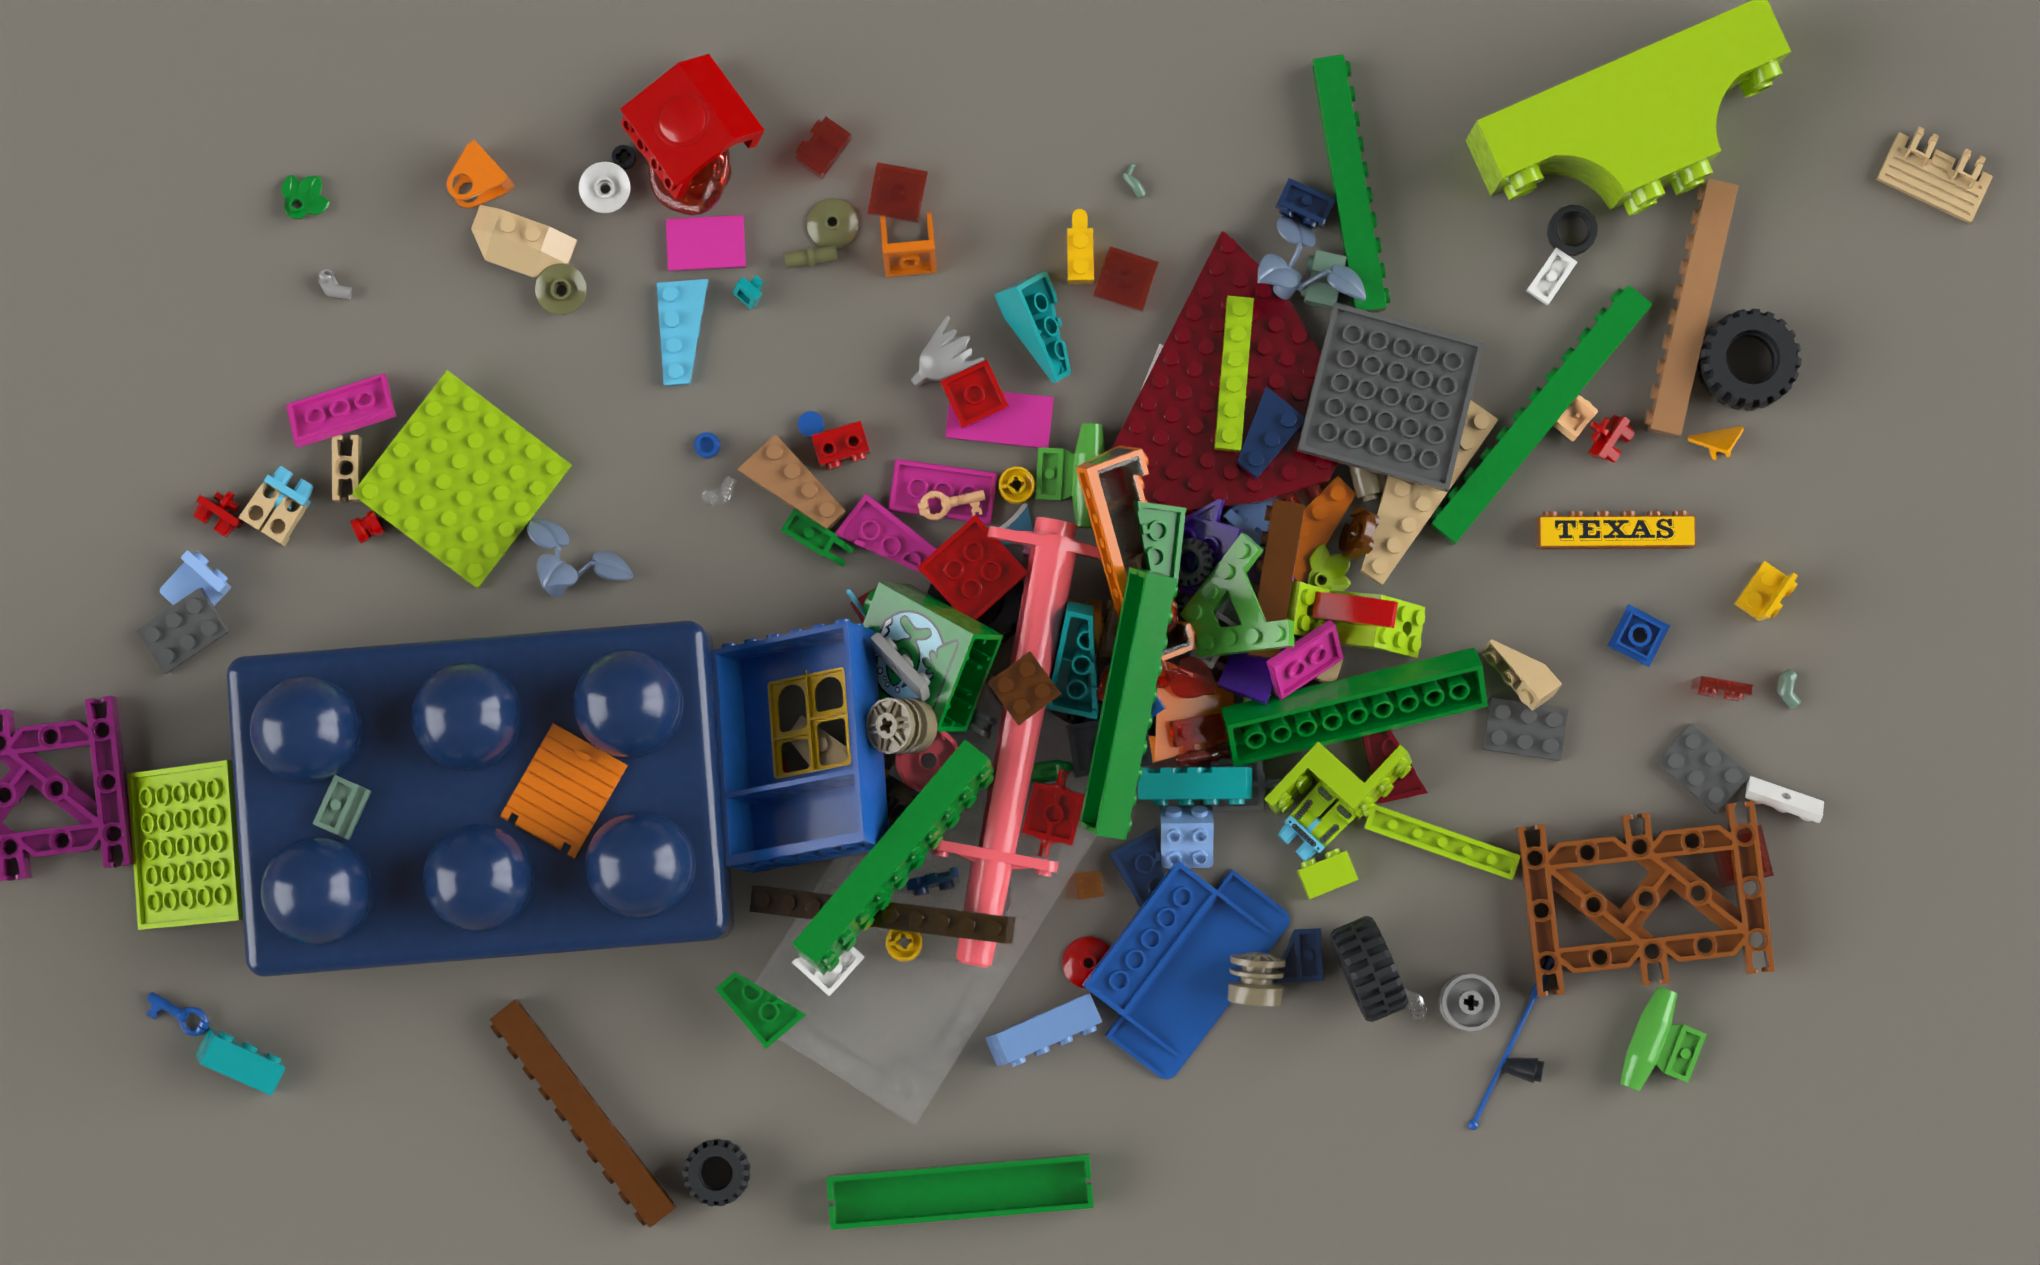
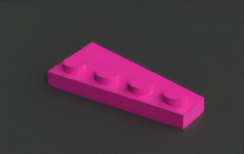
M865 493L835 532L838 537L844 538L919 573L921 572L917 567L937 550L935 546L867 493Z

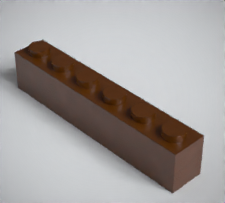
M1274 499L1271 506H1266L1264 521H1269L1267 531H1262L1260 546L1264 547L1263 557H1258L1255 571L1260 573L1258 583H1253V591L1266 622L1286 620L1305 508L1304 504ZM1281 649L1247 652L1246 657L1269 660L1280 653Z

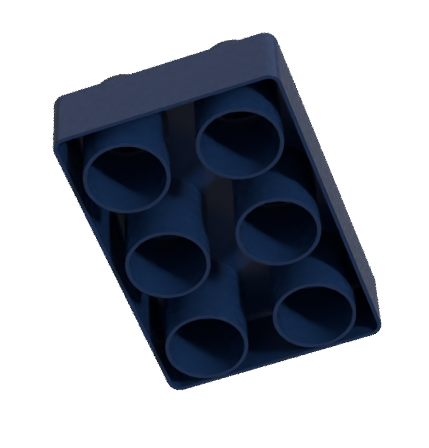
M675 621L239 657L232 661L227 670V688L245 955L248 968L258 976L267 977L710 941L727 937L734 927L731 870L730 867H726L712 660L714 646L710 634L694 621ZM553 723L628 765L575 859L567 855L571 845L564 843L563 848L559 851L515 826L518 815L512 813L508 821L500 817ZM334 775L371 790V794L350 840L313 825V821Z

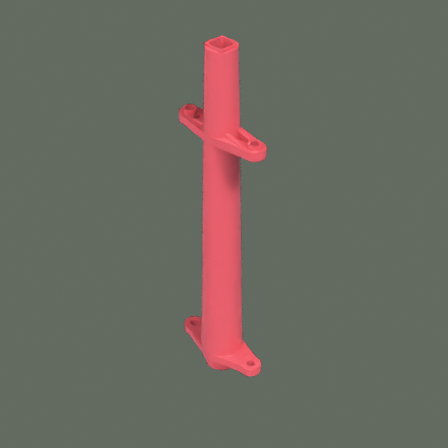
M1036 517L1034 532L989 526V538L1031 547L1027 566L1028 574L1025 577L1010 665L1031 651L1044 671L1052 679L1076 558L1079 556L1101 560L1099 549L1096 546L1075 540L1077 524L1067 521ZM1003 705L992 765L995 772L993 774L994 779L988 788L979 845L975 847L942 840L939 846L933 850L932 855L948 857L950 852L971 861L963 911L1002 915L1012 869L1034 868L1036 869L1035 874L1051 877L1052 872L1057 873L1059 862L1015 854L1046 706L1021 725H1018ZM959 938L955 959H958V962L988 968V965L992 966L996 942Z

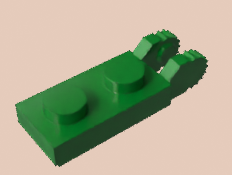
M793 509L780 530L823 558L827 557L841 567H844L846 564L844 559L829 552L833 544L835 543L847 553L852 554L854 548L839 539L838 535L825 529L796 509Z

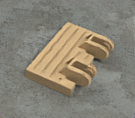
M1920 126L1917 128L1908 148H1905L1909 136L1899 132L1876 180L1970 224L1993 178L1992 175L1984 171L1980 174L1986 157L1980 155L1977 158L1974 168L1969 175L1963 172V169L1971 156V150L1966 148L1963 151L1955 170H1952L1956 160L1952 156L1936 149L1931 159H1929L1939 135L1933 133L1927 142L1924 152L1916 150V147L1924 134V128Z

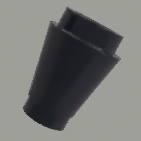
M1507 1057L1505 1073L1534 1083V1081L1541 1082L1544 1061H1539L1538 1058Z

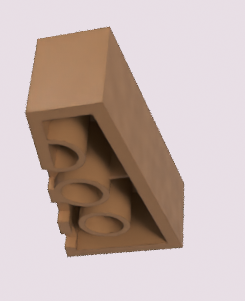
M776 434L737 469L739 473L825 529L830 530L847 514L845 509Z

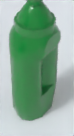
M1059 759L1034 763L1031 782L1057 780L1059 769H1064L1063 778L1065 770L1071 772L1074 769L1073 764Z

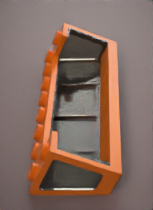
M1127 446L1114 447L1076 467L1118 621L1129 567L1147 570L1134 501L1148 503L1144 497V483L1141 476L1149 474L1147 468L1148 458L1141 448ZM1174 599L1171 606L1173 617L1171 623L1167 626L1166 632L1168 639L1167 647L1162 652L1161 662L1197 648L1195 642L1196 632L1190 623L1178 620V606Z

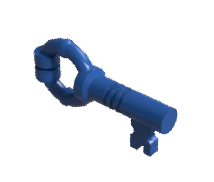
M151 992L147 997V1001L152 1003L151 1009L146 1014L147 1016L153 1015L152 1019L155 1020L158 1016V1011L162 1009L177 1018L180 1028L185 1034L191 1036L205 1035L210 1022L201 1008L188 1007L182 1009L154 992ZM190 1013H195L201 1018L196 1030L187 1027L185 1023Z

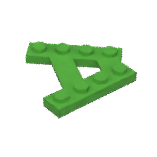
M1240 534L1180 613L1196 630L1197 657L1205 658L1294 647V621L1287 619L1266 622L1246 573L1264 550L1247 534ZM1230 595L1242 625L1221 628L1215 613Z

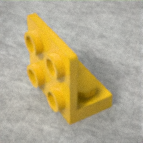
M1763 561L1734 604L1759 622L1775 617L1783 606L1780 601L1786 596H1790L1798 585L1795 582L1798 575L1791 573L1786 576L1766 561Z

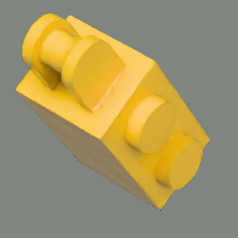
M1077 209L1073 212L1072 228H1067L1068 285L1094 284L1093 228H1088V215L1083 209Z

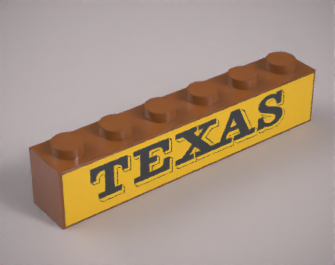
M1557 511L1543 512V516L1536 518V550L1692 549L1696 547V516L1688 515V511H1672V515H1662V511H1647L1644 516H1636V511H1621V516H1610V511L1594 512L1595 516H1584V511H1571L1569 516H1558Z

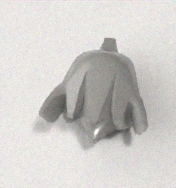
M948 315L921 353L919 370L911 379L915 387L930 381L940 382L984 360L983 357L968 361L972 355L971 348L966 350L967 343L970 340L969 335L955 337L957 333L955 329L943 334L950 321V316Z

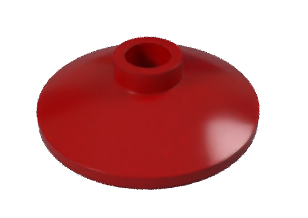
M1081 937L1073 941L1066 948L1062 959L1063 970L1068 980L1074 985L1086 989L1082 984L1110 947L1104 941L1095 937ZM1086 958L1093 959L1094 964L1091 968L1084 966L1083 962Z

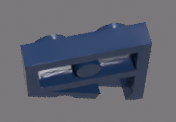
M956 866L949 868V871L934 872L909 879L906 883L908 894L913 893L914 896L929 894V889L939 887L940 891L955 888L954 883L959 882L958 868Z
M1321 928L1294 929L1287 949L1282 956L1285 959V967L1278 968L1279 971L1284 972V977L1273 979V983L1324 981Z

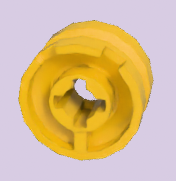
M1014 466L1002 473L999 479V491L1005 501L1011 504H1022L1027 502L1034 493L1035 481L1033 475L1027 469ZM1014 481H1019L1022 484L1018 491H1015L1012 487Z
M890 929L886 936L888 954L899 962L914 960L922 949L921 934ZM906 938L909 940L907 948L900 946V939Z

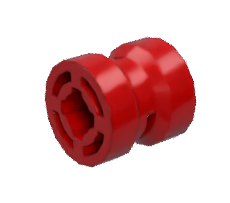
M374 510L366 513V516L363 518L357 517L350 520L353 531L361 544L369 541V538L374 535L380 536L385 533L382 522Z

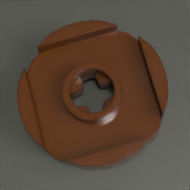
M1358 508L1352 512L1350 516L1354 517L1350 524L1345 523L1340 535L1339 550L1344 551L1342 556L1351 560L1360 558L1364 553L1369 554L1374 547V540L1372 538L1380 518L1372 511L1364 508Z

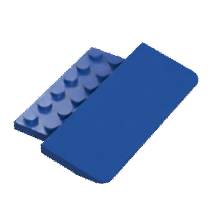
M1176 860L1082 984L1120 1014L1104 1035L1162 1079L1173 1078L1231 1003L1227 1000L1228 983L1241 980V977L1230 974L1229 968L1241 967V965L1232 964L1230 962V955L1243 954L1245 952L1269 953L1289 926L1290 917L1288 912L1232 869L1227 872L1217 887L1214 888L1179 860Z

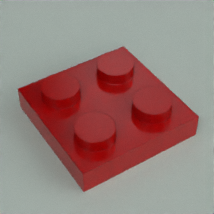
M988 360L940 381L962 429L1009 408Z

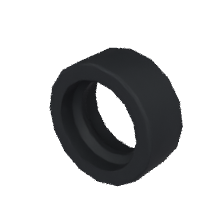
M1568 205L1560 208L1552 216L1547 228V236L1554 249L1558 248L1568 256L1584 253L1593 245L1598 235V224L1595 216L1589 209L1580 205ZM1573 215L1584 220L1588 232L1582 243L1568 245L1559 238L1557 232L1558 225L1564 217Z

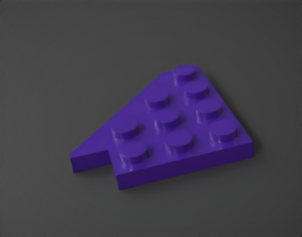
M1217 499L1185 517L1183 539H1201L1202 542L1209 544L1208 549H1213L1214 551L1211 554L1212 558H1216V562L1212 563V566L1215 567L1243 530L1242 528L1219 521L1225 503L1224 499ZM1187 552L1182 557V566L1188 572L1195 571L1199 565L1198 557L1193 552ZM1178 584V591L1194 596L1202 584L1190 586Z

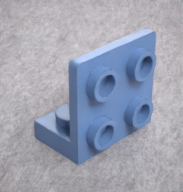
M1275 497L1259 504L1235 505L1223 516L1222 520L1227 524L1242 528V533L1247 534L1260 546L1262 531H1267L1269 522L1264 521L1266 506H1271L1274 499H1279Z

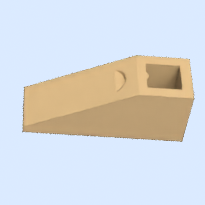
M1491 639L1482 651L1487 663L1498 671L1503 681L1512 687L1518 694L1521 702L1532 711L1552 698L1562 685L1545 664Z

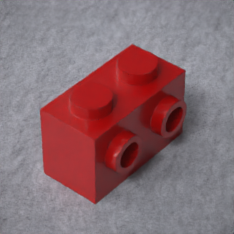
M861 421L811 435L821 468L826 467L827 470L841 467V462L851 459L852 463L867 459L866 455L871 453Z

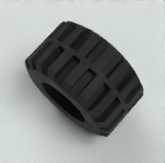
M707 1140L690 1152L684 1163V1184L689 1189V1194L698 1199V1202L712 1207L724 1206L735 1201L745 1191L750 1180L751 1167L746 1153H743L740 1149L741 1147L737 1144L735 1145L729 1140ZM712 1157L724 1158L732 1167V1178L722 1188L710 1187L702 1178L703 1164Z

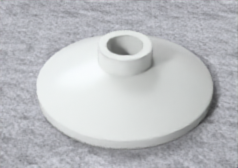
M598 162L591 165L584 171L579 181V194L582 201L588 208L598 213L617 211L627 202L630 195L631 185L628 175L620 166L611 162ZM609 185L610 191L606 194L602 193V186Z

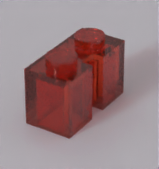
M827 116L823 121L818 120L810 131L814 135L807 142L803 140L795 151L797 163L821 180H823L852 140L851 133Z

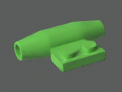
M1081 424L1075 454L1063 448L1038 447L1035 499L1063 501L1072 497L1077 528L1093 529L1076 467L1105 453L1101 424Z
M1660 986L1656 988L1640 1016L1627 1049L1620 1081L1621 1085L1640 1092L1655 1065L1662 1073L1681 1081L1689 1082L1707 1034L1684 1024L1671 1025L1677 993Z

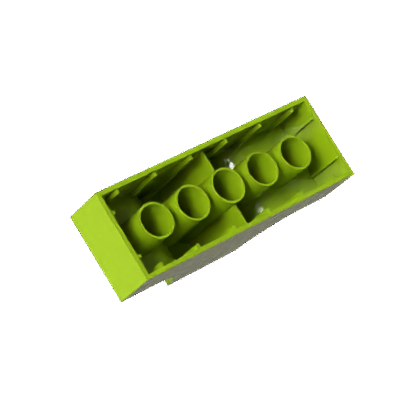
M1751 0L1476 121L1465 141L1490 196L1505 191L1508 200L1512 201L1536 190V184L1544 179L1543 175H1561L1580 181L1593 189L1606 203L1609 211L1624 205L1628 215L1632 216L1656 205V199L1666 194L1664 187L1672 185L1677 196L1705 183L1704 178L1714 173L1710 163L1721 152L1717 138L1716 122L1719 106L1724 95L1740 88L1744 98H1748L1773 86L1772 81L1783 75L1779 65L1791 53V50L1768 0Z

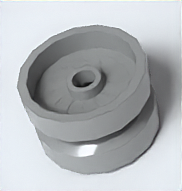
M1471 973L1458 974L1449 979L1441 988L1438 998L1439 1010L1444 1020L1454 1028L1468 1032L1479 1031L1489 1026L1496 1018L1500 1006L1499 994L1494 985L1485 977ZM1468 997L1473 1001L1470 1007L1463 1004L1464 999H1468Z

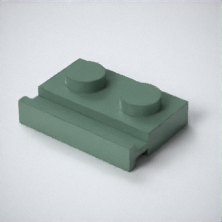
M334 775L313 821V825L350 840L371 794V790Z

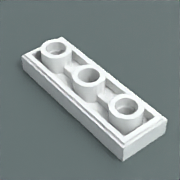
M1752 776L1749 777L1746 784L1745 798L1754 801L1755 804L1773 807L1781 813L1788 812L1799 816L1804 821L1820 823L1823 817L1824 801Z

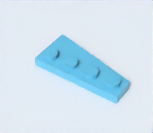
M708 279L657 283L664 386L691 384L696 347L709 283Z

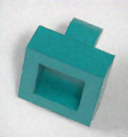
M757 275L750 282L742 277L736 283L732 294L752 310L760 301L762 296L760 290L764 281Z

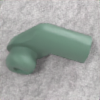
M1788 669L1782 672L1778 678L1777 693L1792 710L1801 701L1793 692L1797 674L1795 671Z

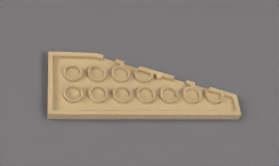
M1471 400L1450 488L1498 421L1496 417ZM1387 476L1377 512L1380 520L1372 538L1374 540V547L1369 554L1365 553L1360 572L1379 586H1382L1447 492Z

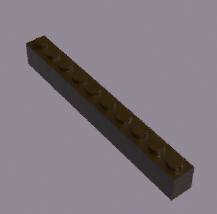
M753 885L749 912L813 919L833 894ZM890 902L884 910H879L874 915V922L870 927L1013 944L1016 917Z

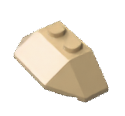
M483 205L479 206L471 228L485 261L532 278L538 277L545 268L559 263L569 264L577 243V239L550 226L502 209Z

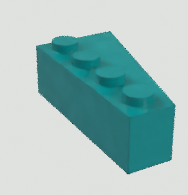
M1072 601L1067 603L1051 679L1062 695L1049 703L1046 709L1093 719L1098 717L1094 606Z
M1142 768V775L1138 781V799L1153 801V806H1168V800H1178V805H1194V800H1203V805H1219V800H1229V805L1245 804V799H1253L1252 768Z

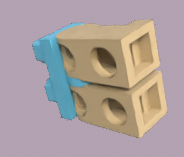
M280 466L273 473L272 477L270 475L266 476L264 482L238 518L285 547L290 539L289 536L311 503L308 499L314 486L300 479L294 490L286 485L292 478L293 473Z

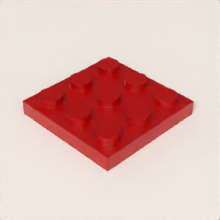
M976 514L917 567L954 609L975 620L979 619L1028 574L1025 568L999 540L988 537L989 529Z

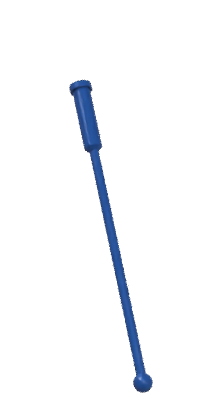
M1546 956L1542 969L1550 970L1554 965V959ZM1544 974L1542 976L1543 989L1548 981L1550 974ZM1535 983L1530 992L1531 998L1473 1120L1468 1122V1127L1471 1130L1478 1128V1120L1507 1061V1057H1509L1535 1000L1539 999Z

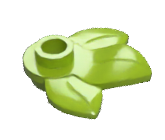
M1324 544L1319 545L1309 558L1311 570L1307 575V584L1334 591L1346 590L1351 585L1350 580L1345 576L1350 567L1351 560L1342 556L1343 553L1331 556ZM1319 575H1322L1324 578V582L1321 585L1317 582Z

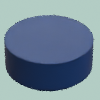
M808 411L800 416L798 428L802 435L812 438L811 435L823 431L824 421L818 413Z
M704 432L696 437L694 449L700 457L711 459L719 453L720 441L713 433Z

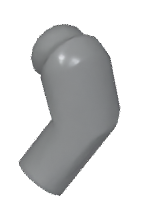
M323 269L320 271L318 282L327 296L351 299L352 287L339 285L331 270Z

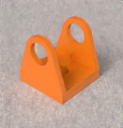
M474 139L466 145L446 183L447 190L454 197L455 201L461 207L468 209L475 208L505 195L515 187L505 172ZM460 175L453 189V180ZM464 184H473L468 193L459 194V190ZM478 195L477 199L473 202L467 203L462 201Z
M932 211L926 212L929 240L888 244L885 215L880 216L886 278L937 273Z

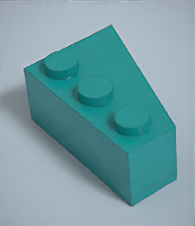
M211 1027L208 1028L195 1054L201 1065L270 1096L273 1095L286 1068L281 1062V1057L271 1052L264 1054L258 1051L257 1046L246 1041L241 1043L235 1040L231 1034L221 1030L219 1032Z

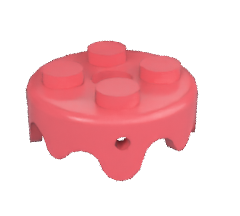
M937 731L932 745L924 752L896 754V769L900 778L907 786L921 792L955 752L958 745L947 732ZM926 753H932L936 757V764L932 768H925L921 764V758Z

